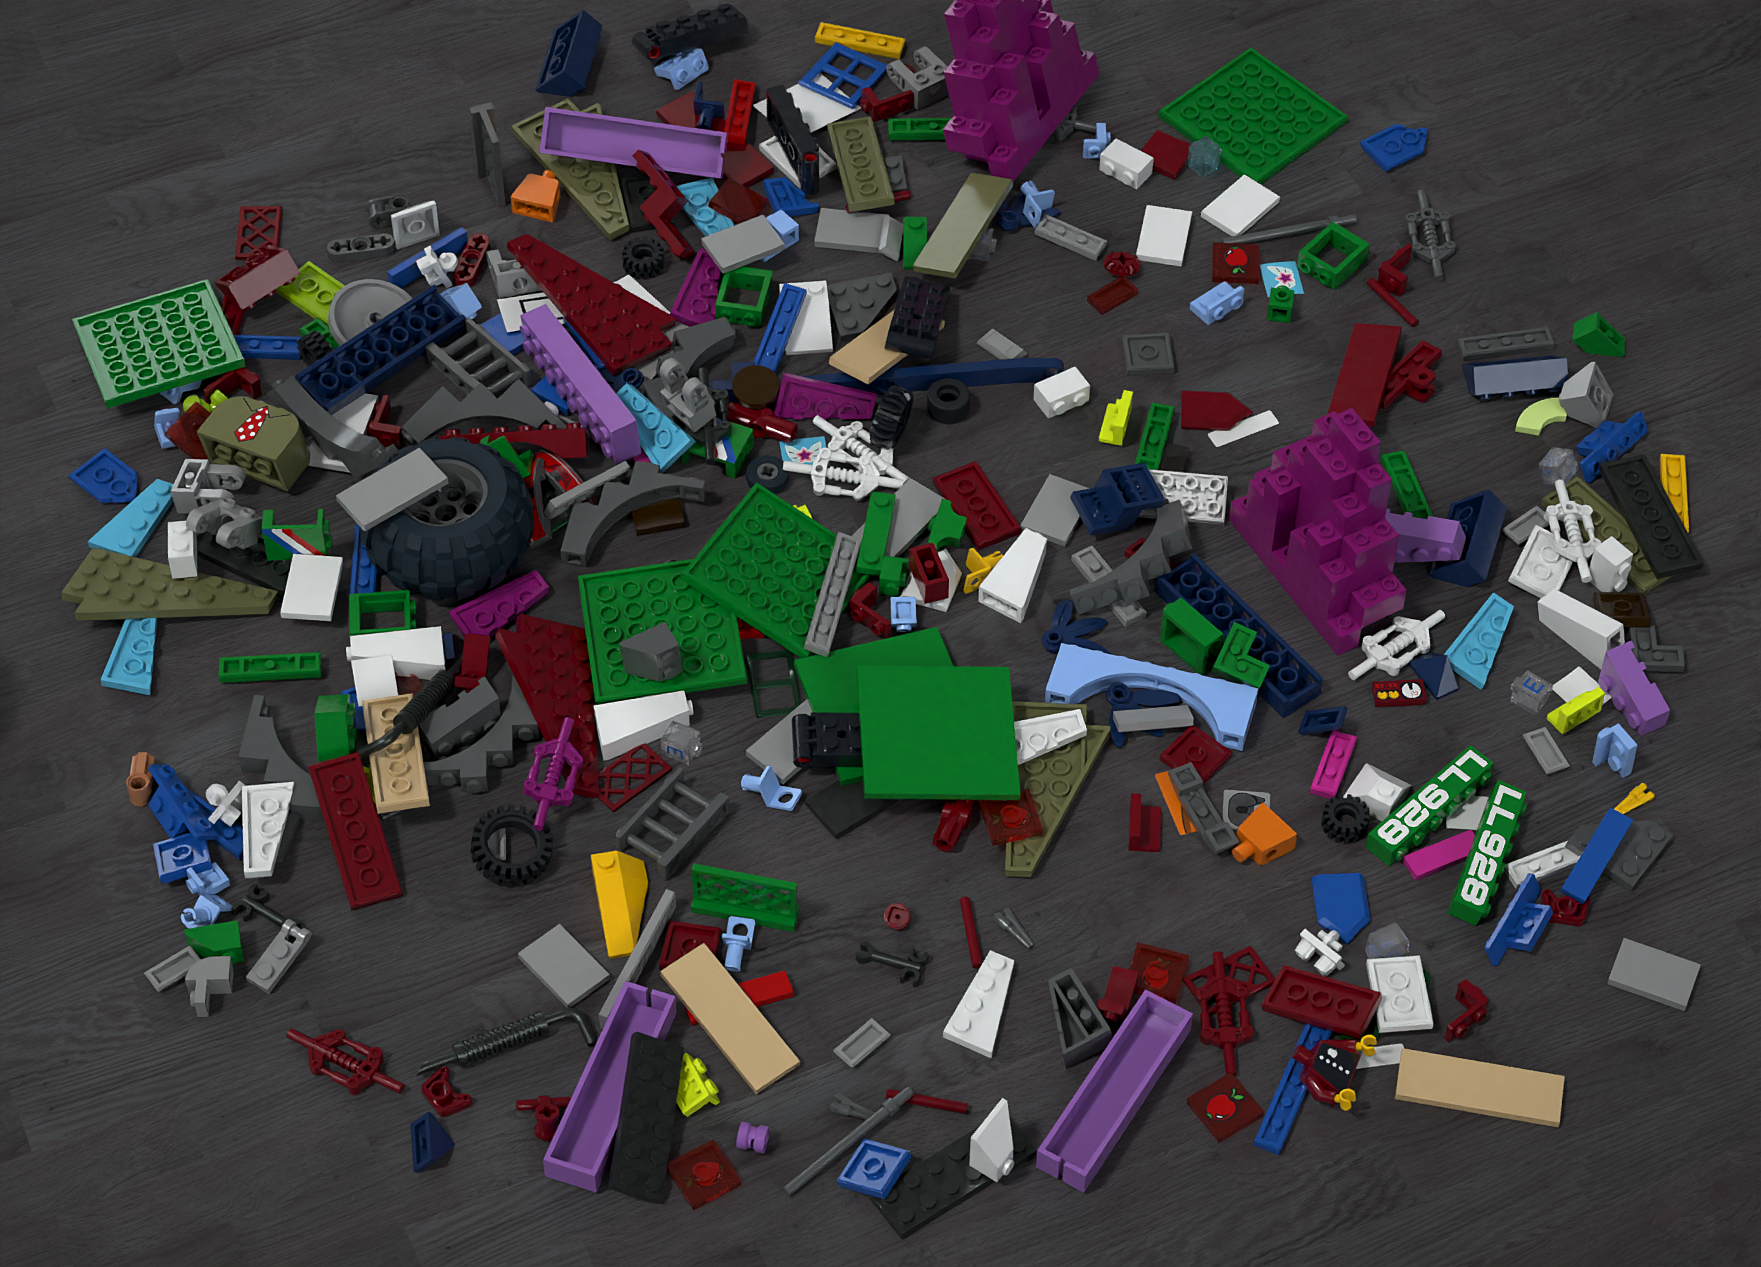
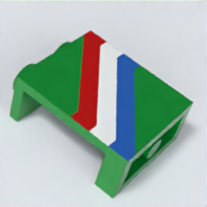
M713 418L714 427L722 422V419ZM730 422L732 432L715 444L714 450L715 461L725 463L726 476L735 479L754 445L752 428ZM695 442L681 455L682 463L686 464L692 453L705 457V447Z
M318 509L317 525H276L274 510H263L262 534L268 561L292 560L293 554L327 556L328 550L332 549V535H328L330 533V521L325 519L323 509Z

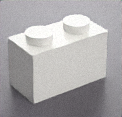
M1115 139L1100 154L1099 170L1135 189H1138L1152 174L1153 157L1118 139Z
M1076 367L1034 384V401L1048 419L1061 415L1065 411L1081 406L1089 401L1090 384Z
M186 521L168 522V560L172 579L197 576L196 533L186 527Z
M1612 536L1594 548L1589 568L1592 577L1590 582L1601 592L1622 591L1628 582L1627 577L1632 567L1633 553Z

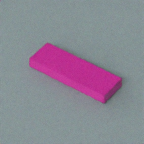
M1332 730L1310 789L1311 794L1331 799L1333 796L1336 798L1356 743V736Z
M1470 829L1405 855L1402 862L1414 880H1420L1466 861L1475 834Z

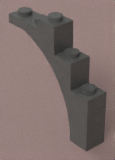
M636 461L629 485L621 482L612 483L605 481L599 505H593L589 502H574L560 550L562 563L587 568L591 553L603 534L632 510L669 499L682 498L704 502L706 497L705 480L695 477H680L670 473L661 474L660 465L652 462Z
M1180 499L1165 504L1162 507H1157V520L1152 533L1142 547L1126 562L1096 581L1070 590V595L1079 615L1125 599L1127 604L1150 596L1148 580L1171 572L1169 557L1193 549L1188 517Z
M512 676V689L505 711L499 721L482 739L462 752L435 762H423L427 786L461 784L462 792L478 793L488 791V766L503 767L514 765V740L528 741L539 739V726L514 676Z

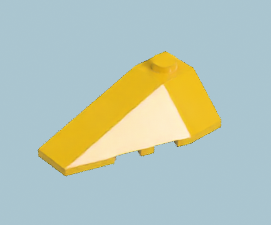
M619 851L592 854V873L609 959L630 956L638 942L645 896L648 890V879L644 861Z

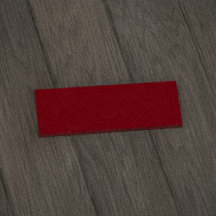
M691 91L656 110L657 117L665 124L696 128L700 115H695L693 101L695 93ZM713 117L711 130L724 132L726 122L722 118ZM745 141V145L728 142L726 154L721 153V158H725L723 179L737 192L774 173V166L747 141Z
M1355 323L1327 414L1333 411L1339 414L1353 408L1368 427L1375 426L1401 338L1402 326Z
M359 752L309 765L308 770L351 910L402 896L400 884Z

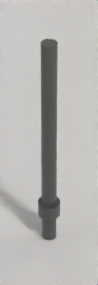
M1355 214L1341 217L1334 215L1327 217L1325 220L1222 238V246L1224 248L1322 230L1331 222H1335L1340 226L1356 223L1357 219Z
M906 1087L892 1099L888 1098L880 1104L881 1108L786 1184L783 1187L784 1192L791 1196L886 1117H892L899 1111V1107L914 1095L913 1091Z

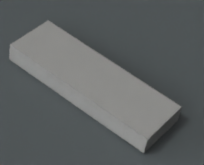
M1047 214L1043 216L1034 233L1097 261L1107 244L1106 240Z
M1188 705L1113 711V720L1118 732L1193 726L1194 720Z

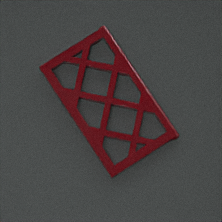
M240 206L235 260H245L251 255L262 253L260 248L264 245L278 247L282 206ZM270 212H276V218L270 220L265 215ZM245 213L256 214L248 221L245 219ZM259 219L267 223L260 229L252 225ZM272 227L275 229L274 236L269 238L264 232ZM246 228L254 232L247 238L243 237V230ZM259 236L265 242L256 247L251 241ZM246 245L250 249H252V251L249 253H241V248Z
M646 743L629 750L598 773V779L606 778L605 788H599L597 798L612 812H615L672 771V767ZM641 748L647 753V759L632 758V755ZM620 763H627L626 774L611 773V770ZM631 763L646 764L645 774H630ZM650 764H659L663 768L655 775L649 774ZM610 778L625 779L624 789H609ZM629 779H644V783L636 789H628ZM609 794H624L623 798L615 804L608 800Z
M1252 946L1223 959L1224 966L1231 967L1229 974L1231 979L1233 978L1235 968L1250 972L1248 982L1233 979L1248 989V996L1271 986L1275 981V978ZM1247 955L1253 960L1252 966L1237 963V960ZM1213 964L1183 978V982L1195 999L1199 988L1195 987L1192 982L1201 977L1206 978L1207 982L1215 976L1213 974ZM1254 973L1264 975L1267 981L1259 985L1252 984ZM1230 996L1231 1005L1238 1002V1000ZM1207 1004V1012L1210 1015L1217 1012L1216 1005L1210 1008Z

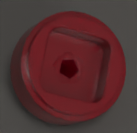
M893 903L886 908L884 921L892 930L900 931L910 924L911 914L905 905Z

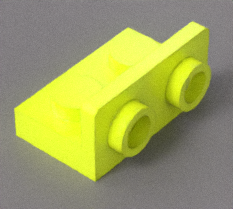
M1124 390L1122 398L1117 399L1116 404H1108L1099 435L1100 442L1122 446L1132 410V391Z
M1599 686L1592 691L1583 692L1547 715V720L1563 735L1601 711L1605 692Z
M685 1053L682 1061L677 1104L682 1113L689 1117L708 1102L717 1105L720 1103V1100L716 1095L719 1092L717 1086L705 1075L707 1068L700 1058L697 1057L695 1059Z

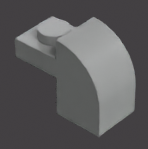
M230 956L204 958L196 962L187 972L185 981L188 993L190 994L191 1007H195L197 1017L209 1016L210 994L232 993L234 969Z

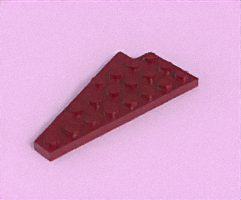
M524 234L507 242V249L612 375L671 349L672 343L662 331L675 326L676 318L529 234Z
M520 613L516 619L517 632L499 628L495 638L545 741L558 739L564 718L573 719L574 723L568 742L583 757V765L580 769H577L575 776L576 784L573 794L595 799L599 794L593 683L586 631L584 628ZM564 761L561 771L565 782L567 777L570 776L572 769L566 761Z

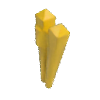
M1641 783L1631 790L1629 795L1614 809L1625 814L1653 800L1655 794L1651 791L1645 794L1644 791L1647 789V785Z

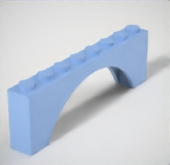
M1061 643L1046 687L1045 703L1078 704L1094 694L1107 691L1108 687L1114 683H1124L1128 688L1170 691L1180 695L1181 701L1190 705L1204 718L1217 742L1227 748L1243 750L1257 703L1258 688Z

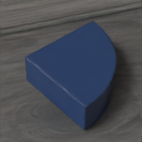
M452 631L443 632L444 658H455Z

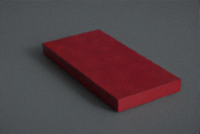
M976 461L933 478V484L940 495L946 500L951 501L952 510L960 516L967 517L965 532L978 551L1021 534L1022 528Z
M1283 965L1261 1006L1265 1012L1361 1039L1382 1000V993Z

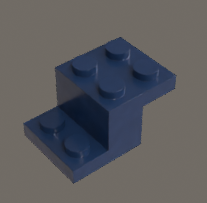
M1145 463L1105 469L1094 488L1073 491L1070 496L1090 536L1132 528L1142 510L1162 507L1166 501Z

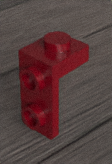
M867 87L862 89L860 107L863 112H866L872 118L873 122L912 109L914 93L912 90H908L879 100L872 89Z
M1409 243L1402 249L1399 248L1393 257L1388 261H1384L1378 269V282L1386 290L1398 297L1403 295L1406 290L1408 276L1399 270L1410 261L1412 245Z
M245 367L227 372L204 389L206 403L211 404L210 396L216 390L227 396L239 387L255 400L262 395L261 380L255 372L251 373Z
M384 394L382 401L376 405V416L374 420L370 421L368 432L372 437H376L384 447L394 444L397 449H401L403 445L401 426L386 424L391 412L389 395Z
M869 582L863 588H859L850 599V616L856 622L868 627L875 635L881 636L884 639L890 638L891 623L870 609L877 602V587Z
M473 633L465 634L461 673L455 676L454 685L462 687L461 691L470 692L480 685L478 680L484 676L485 678L487 677L490 636Z
M1113 966L1104 999L1099 998L1096 1006L1105 1021L1123 1023L1127 1018L1139 976L1137 971Z
M1467 979L1458 984L1455 997L1467 1011L1447 1026L1444 1039L1448 1043L1455 1037L1461 1038L1468 1031L1469 1026L1474 1022L1476 1024L1480 1023L1488 1013L1486 1010L1489 999L1477 985H1473Z

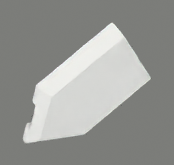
M947 549L938 551V555L949 578V597L925 604L911 571L900 597H916V604L947 612L962 572Z

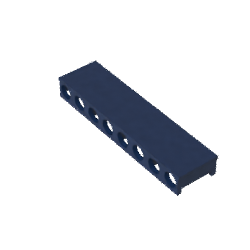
M434 284L296 374L295 379L325 411L333 415L426 353L425 346L431 342L439 345L460 331L466 317L463 314L460 316L437 292L438 287Z
M1195 553L1191 554L1189 560L1171 570L1170 573L1156 577L1154 591L1167 604L1174 603L1179 598H1183L1223 633L1222 647L1234 622L1257 632L1247 655L1270 665L1258 690V694L1282 718H1285L1322 694L1323 678ZM1195 564L1198 565V567L1201 570V573L1197 570ZM1211 579L1215 582L1216 588L1213 586ZM1227 595L1232 599L1234 605L1230 603ZM1243 611H1245V612L1247 613V615L1249 616V619H1247V618L1245 617ZM1259 626L1264 630L1266 637L1262 634ZM1276 643L1279 644V646L1281 647L1282 651H1280V650L1277 648ZM1292 658L1297 662L1299 669L1293 663ZM1309 675L1314 679V684L1310 680Z

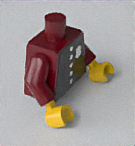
M1372 1035L1364 1036L1361 1042L1357 1039L1320 1040L1311 1050L1299 1044L1292 1054V1059L1304 1065L1299 1079L1305 1084L1314 1100L1329 1103L1332 1106L1340 1103L1341 1109L1348 1111L1351 1109V1101H1356L1355 1092L1352 1089H1348L1361 1057L1359 1050H1362L1366 1056H1372L1375 1053V1048L1372 1046L1367 1047V1045H1376L1377 1041Z

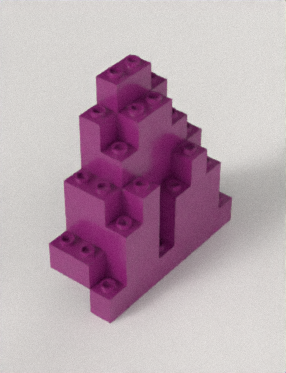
M955 0L944 13L955 59L944 71L954 112L952 119L943 128L948 151L962 153L965 158L987 162L991 176L1012 179V182H1014L1099 75L1095 52L1080 50L1075 23L1060 20L1059 14H1054L1051 0Z
M1353 408L1339 414L1333 411L1313 421L1312 435L1274 451L1271 466L1255 473L1254 479L1249 481L1248 494L1231 502L1229 521L1337 656L1358 647L1361 628L1403 609L1406 589L1392 573L1399 534L1385 518L1392 479L1377 462L1381 444L1380 440Z

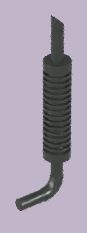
M459 658L448 671H438L394 717V727L374 742L356 750V752H359L360 758L386 748L401 734H410L455 687V676L461 672L462 660Z
M564 1008L546 1016L540 1010L533 1013V1016L529 1014L528 1018L524 1016L522 1019L519 1018L517 1021H512V1023L508 1022L507 1025L503 1024L502 1027L498 1026L497 1029L493 1028L492 1031L487 1030V1033L482 1032V1035L479 1033L477 1038L474 1035L472 1039L469 1037L467 1041L465 1039L462 1040V1043L460 1041L453 1043V1051L423 1062L417 1076L456 1061L462 1067L467 1065L468 1061L472 1063L473 1059L475 1061L478 1060V1057L482 1059L483 1055L488 1057V1053L493 1055V1051L498 1053L499 1050L503 1051L504 1048L508 1049L509 1046L514 1047V1044L519 1045V1042L522 1044L524 1040L527 1042L529 1038L532 1040L534 1036L537 1038L539 1034L543 1036L549 1033L548 1026L563 1020H573L579 1025L588 1047L594 1046L597 1040L587 1017L578 1009Z

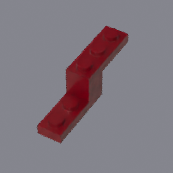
M638 149L632 155L638 162L636 166L651 178L649 182L656 188L653 194L640 206L641 210L645 213L643 217L649 224L656 227L658 230L656 232L663 241L668 242L671 246L669 248L676 257L690 260L696 254L695 251L670 222L688 200L652 155Z

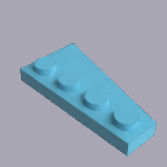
M713 177L676 186L688 200L682 210L705 237L734 226Z
M626 383L616 393L637 420L640 445L651 462L660 465V472L663 473L696 442L633 385Z
M156 479L88 541L89 548L94 547L136 557L174 502L171 494L174 484Z
M1492 593L1444 654L1448 655L1454 672L1481 690L1486 682L1487 675L1514 608L1513 605L1495 593Z
M157 618L125 619L101 677L102 686L145 695L151 694Z

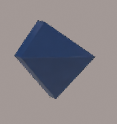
M1430 652L1409 662V666L1419 679H1423V684L1436 700L1458 691L1448 655Z
M1340 706L1306 711L1298 732L1303 735L1339 730L1344 725L1348 708Z
M427 1112L410 1124L414 1172L419 1173L437 1161L455 1144L433 1113Z

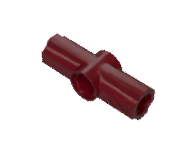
M736 402L728 404L729 414L727 415V420L752 428L754 437L761 439L769 436L787 443H793L795 440L798 424L776 417L771 409L767 407L757 410L750 409Z
M951 799V801H946L941 814V822L933 837V845L938 850L943 852L954 850L963 829L966 830L969 826L976 800Z

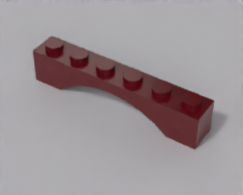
M566 423V428H556V424H544L542 429L533 430L532 425L518 426V430L508 431V426L493 427L494 432H484V428H470L469 433H460V429L445 430V434L439 436V440L450 439L451 437L465 438L472 444L480 443L481 439L488 435L493 441L501 436H505L509 442H527L540 445L561 458L588 456L587 427H581L580 423Z

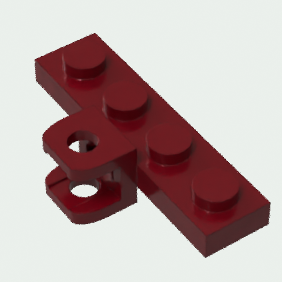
M1422 340L1391 369L1380 408L1385 410L1405 390L1407 396L1419 402H1426L1435 394V387L1430 383L1436 379V375L1429 368L1442 357V350ZM1425 390L1427 393L1421 394L1419 391Z

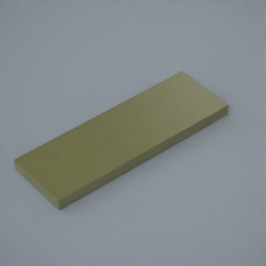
M864 117L828 123L827 130L849 212L895 205L872 118Z
M971 173L913 264L914 272L956 279L1013 187L1012 179Z
M1578 476L1565 484L1570 501H1575V503L1582 506L1589 505L1592 507L1591 518L1595 529L1593 531L1595 538L1603 543L1612 536L1633 553L1632 567L1628 573L1627 581L1637 591L1645 595L1672 577L1656 579L1624 517ZM1556 490L1542 498L1541 505L1546 509L1550 505L1555 506L1560 503ZM1577 520L1583 542L1587 543L1590 541L1589 535L1585 531L1583 522Z

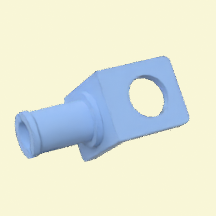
M1027 181L1021 186V191L1026 196L1023 213L1033 227L1036 228L1039 224L1042 210L1052 208L1055 192L1053 189L1039 192L1032 181H1029V183Z
M771 766L765 768L761 777L745 774L741 781L743 790L760 792L766 806L792 811L802 795L801 789L780 786ZM783 795H793L789 802H779Z
M200 895L193 909L186 908L183 910L184 913L188 914H181V920L187 928L213 925L220 911H232L233 905L218 895Z
M729 917L727 932L722 934L724 946L728 947L724 965L726 970L734 972L741 970L743 949L751 950L755 928L754 919ZM738 924H744L748 928V933L746 936L733 935V928Z

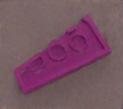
M699 249L670 312V315L674 316L677 322L690 327L712 321L716 315L715 304L718 296L720 269L705 249Z
M783 373L774 414L779 418H793V420L815 418L817 415L823 419L837 417L840 419H871L877 394Z
M534 570L449 611V616L464 638L467 633L493 637L499 628L503 629L516 619L520 613L525 612L548 594L549 587L538 571Z

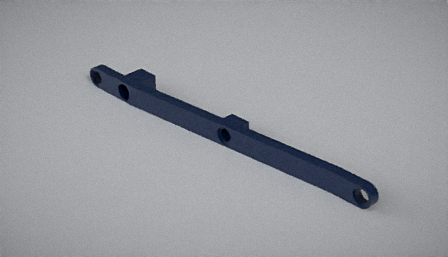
M1015 358L898 368L897 362L869 384L847 373L801 377L878 395L885 394L894 385L906 388L910 392L926 391L934 382L945 378L957 379L967 387L1010 383H1038L1064 372V364L1057 358ZM732 362V380L709 381V387L716 390H727L729 403H738V400L732 394V381L736 373L742 368L756 365V363ZM1052 368L1058 369V370L1055 371V372H1048V371H1047L1048 369H1052ZM778 378V379H779V388H780V384H781L782 378Z

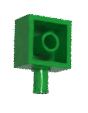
M350 694L319 696L314 713L318 762L351 754V751H355V742H357V727H353L356 716L355 703H350Z

